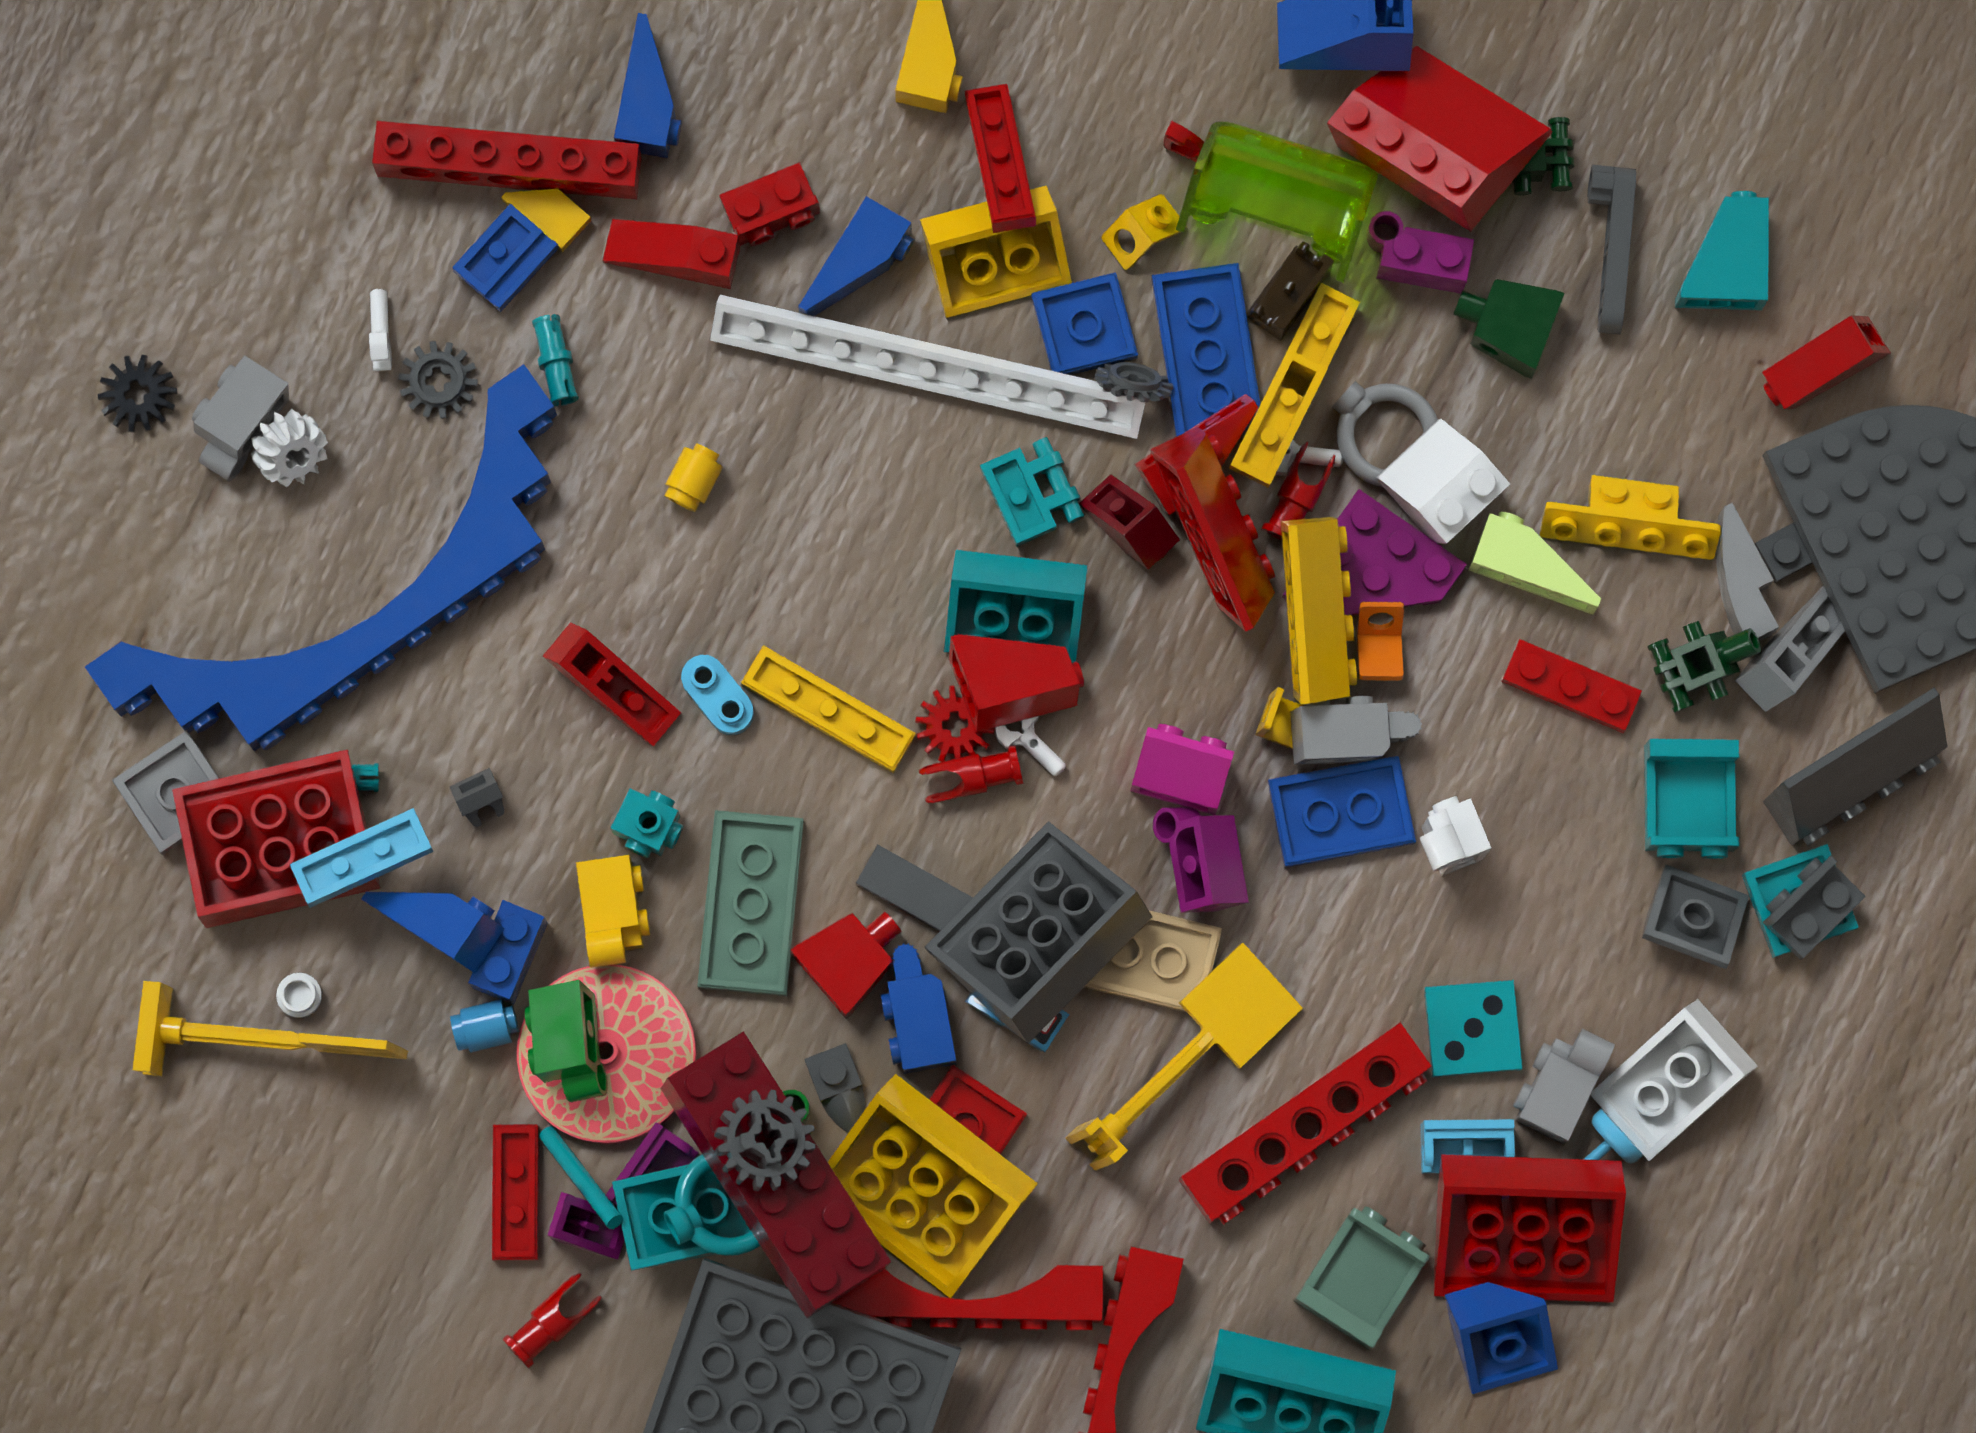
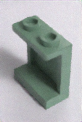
M1365 1206L1362 1212L1356 1208L1350 1211L1297 1294L1294 1302L1370 1350L1375 1346L1386 1324L1430 1256L1423 1252L1426 1244L1406 1231H1403L1398 1236L1384 1227L1388 1221L1385 1217Z

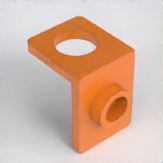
M1360 603L1357 626L1359 679L1377 681H1400L1403 679L1401 635L1404 603ZM1376 613H1387L1393 617L1392 621L1382 625L1373 624L1368 619Z

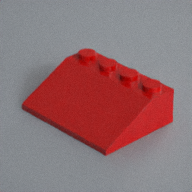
M1417 45L1412 48L1410 71L1381 70L1354 89L1327 122L1338 148L1470 232L1552 134L1551 128Z
M1197 427L1151 448L1150 451L1218 608L1246 632L1255 627L1275 593L1270 583V580L1275 578V573L1265 554L1258 555L1253 540L1259 538L1257 530L1248 514L1242 516L1236 501L1242 498L1241 493L1232 475L1225 476L1219 461L1225 457L1214 434L1208 437L1207 433Z
M348 749L172 789L197 916L205 928L307 906L308 904L290 864L367 829ZM377 877L329 900L381 889L379 878Z
M1441 1154L1437 1194L1434 1296H1445V1294L1489 1282L1541 1297L1544 1300L1614 1303L1626 1199L1622 1161Z

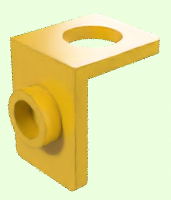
M1159 194L1127 208L1102 234L1101 238L1121 266L1127 270L1132 268L1154 244L1183 232L1187 226L1166 197ZM1121 229L1129 231L1135 240V248L1132 253L1124 251L1119 244L1118 234Z
M1277 687L1269 694L1255 735L1293 749L1290 712L1303 705L1282 698L1284 689Z

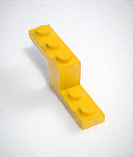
M1323 283L1320 284L1229 469L1269 488L1360 304L1359 301Z

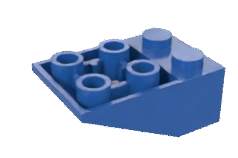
M1284 0L1277 3L1279 69L1410 71L1413 43L1412 0Z

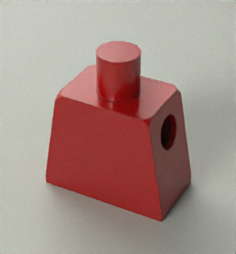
M883 912L866 928L851 913L797 944L790 951L798 964L844 1018L847 1019L893 966V960L883 947L902 931L886 912Z

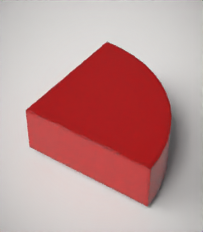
M1171 121L1165 133L1164 148L1198 164H1203L1209 151L1207 144L1187 128Z

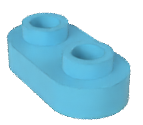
M698 655L687 661L681 674L683 687L711 724L719 732L726 735H737L748 729L754 716L752 702L720 661L709 655ZM702 669H706L712 674L711 680L705 684L698 683L695 680L696 673ZM730 703L736 704L739 707L738 715L733 718H728L722 713L723 708Z

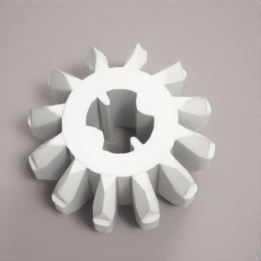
M293 409L288 412L285 418L281 414L274 412L273 422L269 425L260 423V430L263 433L251 438L252 446L255 448L251 453L253 462L261 469L260 472L267 480L271 482L277 480L285 487H288L294 478L297 482L304 484L307 473L319 474L316 462L328 459L326 450L323 448L328 442L325 434L318 428L316 421L307 414L301 416L299 412H295Z

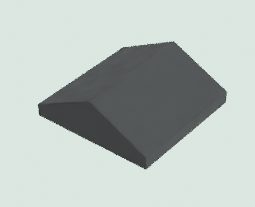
M1665 864L1646 916L1642 938L1727 969L1749 895Z

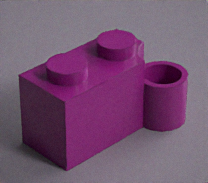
M1390 211L1377 213L1371 219L1366 236L1369 246L1374 251L1381 253L1377 279L1461 294L1467 283L1474 239L1410 227L1404 228L1401 218ZM1380 224H1387L1395 230L1396 237L1391 240L1379 239L1374 233V228Z
M1192 807L1162 808L1158 810L1153 820V831L1159 841L1169 843L1180 912H1216L1249 903L1234 815L1201 816Z

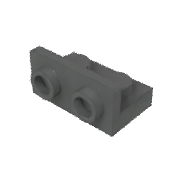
M1832 855L1823 863L1814 858L1797 875L1802 883L1791 894L1784 888L1766 906L1771 914L1763 923L1800 960L1866 897L1835 866L1838 861Z

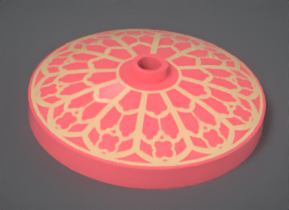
M608 965L594 968L586 966L573 970L561 976L550 985L580 980L595 994L599 1046L604 1047L608 1043L613 1046L614 1050L610 1058L600 1059L607 1076V1094L601 1097L569 1102L564 1094L561 1079L544 1083L536 1075H533L528 1063V1050L533 1048L532 1033L527 1028L525 1017L517 1041V1067L523 1089L539 1114L553 1127L570 1137L597 1144H617L647 1135L656 1122L662 1125L675 1113L660 1088L668 1077L696 1061V1041L691 1022L682 1004L671 990L659 980L643 971L623 965Z

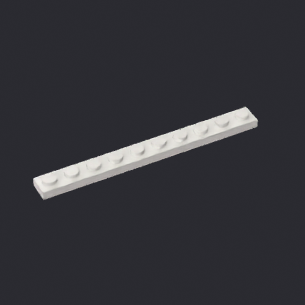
M720 295L716 304L710 341L1135 439L1138 437L1146 402H1140L1137 397H1133V400L1129 401L1126 399L1127 395L1116 397L1111 394V391H1106L1100 387V383L1097 381Z

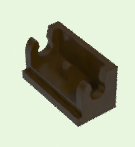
M1302 241L1299 246L1294 247L1246 313L1248 319L1280 341L1316 294L1320 284L1324 283L1333 268L1334 260L1326 254L1320 257L1316 256L1309 250L1310 245L1307 242Z

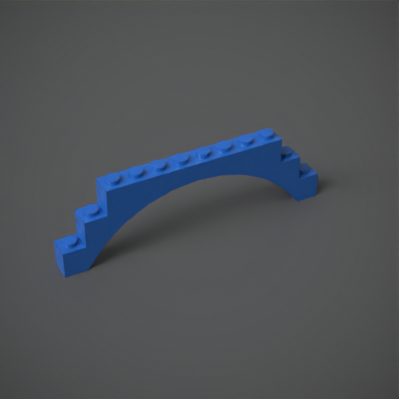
M524 364L488 388L484 449L470 497L446 543L417 579L379 612L330 640L284 655L232 662L178 658L121 641L86 665V670L121 717L127 712L132 716L144 710L152 702L150 697L157 692L184 731L187 730L188 733L194 729L197 733L208 729L218 721L219 717L217 714L224 709L253 751L260 747L263 750L274 747L285 738L286 734L283 731L296 722L303 725L313 720L322 712L323 709L320 706L334 696L339 700L349 695L359 686L357 680L370 671L377 674L385 670L396 660L394 654L407 645L410 649L421 645L431 637L432 632L430 629L443 620L447 624L457 620L468 611L469 608L466 604L479 595H482L483 598L493 595L505 585L503 580L515 570L523 573L541 560L539 554L545 550L543 542L517 506L522 502L527 506L539 500L548 491L546 486L551 483L547 471L524 441V438L529 435L532 438H536L552 427V419L557 416L554 405Z

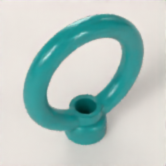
M702 1154L695 1158L685 1168L679 1178L675 1191V1207L664 1212L666 1224L676 1243L681 1245L692 1240L706 1251L725 1256L745 1254L760 1247L751 1231L738 1237L726 1238L717 1236L703 1227L699 1213L693 1205V1193L701 1177L712 1169Z

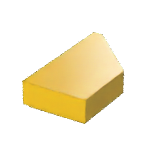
M559 189L505 192L501 197L504 203L507 205L512 204L540 228L546 236L554 240L561 252L592 221L585 211Z

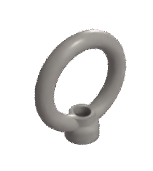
M1355 381L1332 406L1340 414L1337 426L1338 447L1343 460L1354 474L1368 483L1382 486L1376 477L1385 469L1371 465L1362 457L1357 449L1354 430L1358 418L1369 406L1381 401H1395L1410 408L1420 420L1423 433L1438 418L1428 401L1408 387L1398 384H1378L1364 389Z

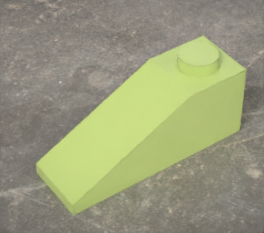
M1499 512L1498 516L1489 514L1469 571L1593 615L1601 598L1531 527L1523 525L1524 520L1507 512Z

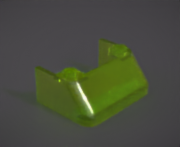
M1222 121L1215 122L1209 129L1194 166L1176 230L1184 232L1191 215L1198 222L1215 224L1217 221L1225 220L1229 212L1303 234L1312 237L1311 247L1317 252L1318 257L1326 254L1334 260V264L1341 263L1336 280L1344 283L1378 175L1370 167L1353 160L1238 124Z

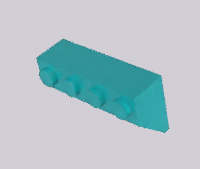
M1220 1329L1211 1359L1196 1430L1207 1433H1383L1391 1409L1396 1371Z

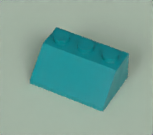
M956 550L951 578L944 652H949L951 636L962 634L1066 647L1071 662H1076L1087 565Z

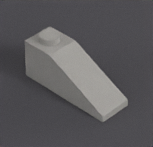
M1824 585L1761 649V652L1754 656L1735 680L1765 712L1794 695L1845 632Z

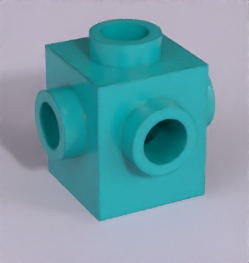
M630 788L611 826V830L614 835L627 840L624 846L626 849L648 858L651 852L662 856L666 847L673 849L684 825L678 823L680 814L678 810L673 808L674 800L651 790L649 796H646ZM646 821H657L654 827L650 829L643 828Z

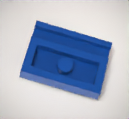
M509 204L456 262L452 269L455 274L501 312L559 247L554 240H551L540 228L512 204Z

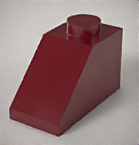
M1112 474L1079 503L1083 510L1127 555L1148 570L1157 561L1164 558L1168 551L1180 541L1179 537L1153 503Z

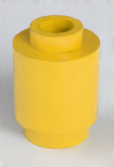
M698 443L695 444L693 450L684 447L665 483L668 489L664 497L690 511L696 512L700 503L705 504L723 469V466L716 462L719 454Z

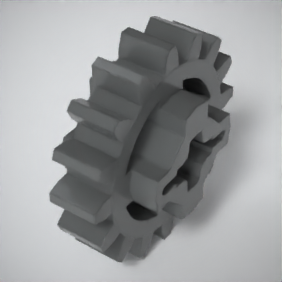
M754 1090L749 1094L748 1104L740 1097L736 1098L732 1103L736 1114L725 1110L720 1119L727 1127H718L714 1132V1137L724 1140V1143L716 1148L715 1155H727L729 1159L722 1170L728 1172L735 1168L739 1172L736 1179L738 1185L742 1184L747 1178L753 1179L754 1191H759L764 1181H768L773 1191L778 1190L781 1186V1177L790 1184L797 1179V1174L793 1167L805 1170L810 1162L802 1154L812 1153L815 1149L814 1143L805 1141V1137L812 1134L815 1130L814 1125H802L801 1123L807 1111L804 1108L794 1113L790 1109L793 1103V1097L791 1096L787 1097L783 1103L777 1102L776 1090H771L765 1100H761L757 1090ZM771 1113L781 1117L787 1124H782L772 1118ZM748 1115V1132L735 1137L739 1122ZM761 1131H763L765 1138H773L774 1140L769 1149H766L764 1143H756L755 1141ZM794 1144L793 1153L789 1161L781 1166V1149ZM746 1156L758 1163L759 1168L750 1165L742 1157Z

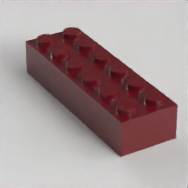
M744 1031L666 1079L660 1088L806 1318L811 1317L882 1272L891 1263L888 1255L811 1135L805 1137V1141L814 1143L815 1149L812 1153L802 1154L810 1162L805 1170L793 1167L796 1171L797 1179L790 1184L781 1177V1186L778 1190L773 1191L768 1181H764L759 1191H754L753 1179L747 1178L742 1184L738 1185L736 1179L739 1172L735 1168L728 1172L722 1170L729 1159L727 1155H715L716 1148L723 1144L724 1140L714 1137V1132L718 1127H727L720 1119L722 1113L727 1110L736 1114L732 1106L733 1101L740 1097L748 1104L749 1094L754 1090H757L761 1100H765L771 1090H776L777 1102L783 1103L786 1099V1096ZM771 1113L772 1118L782 1124H787L781 1117ZM748 1115L739 1122L735 1137L748 1132ZM763 1131L755 1139L756 1143H764L766 1149H769L774 1142L773 1138H765ZM794 1144L781 1149V1166L789 1161L793 1153ZM746 1156L742 1157L750 1165L759 1168L758 1163Z

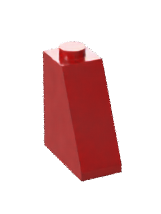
M1851 315L1764 370L1762 373L1767 382L1763 384V387L1775 406L1778 407L1782 404L1784 409H1795L1885 358L1891 352L1869 316Z
M962 634L954 635L950 638L949 661L976 732L1077 706L1079 688L1084 687V678L1079 663L1077 661L1071 662L1066 647Z

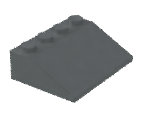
M1935 687L1783 781L1763 801L1792 846L1802 839L1807 846L1814 843L1830 832L1826 826L1829 822L1839 816L1844 823L1867 809L1863 801L1878 793L1880 798L1884 799L1904 786L1900 779L1901 777L1915 770L1918 776H1921L1941 763L1937 755L1948 746L1939 693Z
M1048 821L925 946V949L991 1013L1029 1044L1152 918V915L1135 889Z

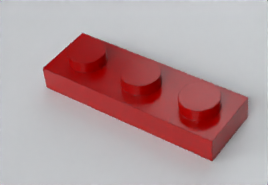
M1521 639L1517 642L1501 680L1505 684L1621 733L1626 731L1642 690Z

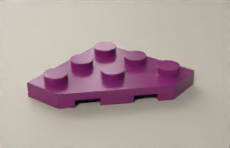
M1358 489L1337 518L1338 527H1346L1348 549L1347 553H1340L1341 571H1349L1351 596L1343 597L1344 615H1358L1361 602H1402L1404 607L1441 603L1467 566L1465 562L1360 489ZM1285 590V592H1284L1283 595H1282V597H1283L1285 600H1286V590Z

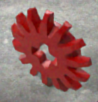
M954 685L949 686V698L944 699L938 690L932 693L938 702L935 706L925 701L921 703L920 706L927 710L929 714L928 717L916 716L915 723L926 724V730L917 733L916 736L918 740L927 737L931 740L930 744L924 749L927 754H930L937 747L941 750L938 761L943 762L948 753L954 754V759L961 757V753L967 752L968 755L976 754L973 747L977 744L987 750L990 744L981 738L982 734H994L995 728L976 732L963 696L962 698L956 697ZM954 712L959 713L960 720H967L968 727L962 728L958 737H952L950 730L942 728V722L949 721L950 713Z

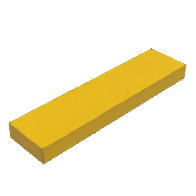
M764 645L741 681L743 687L892 773L895 772L916 737L915 732Z

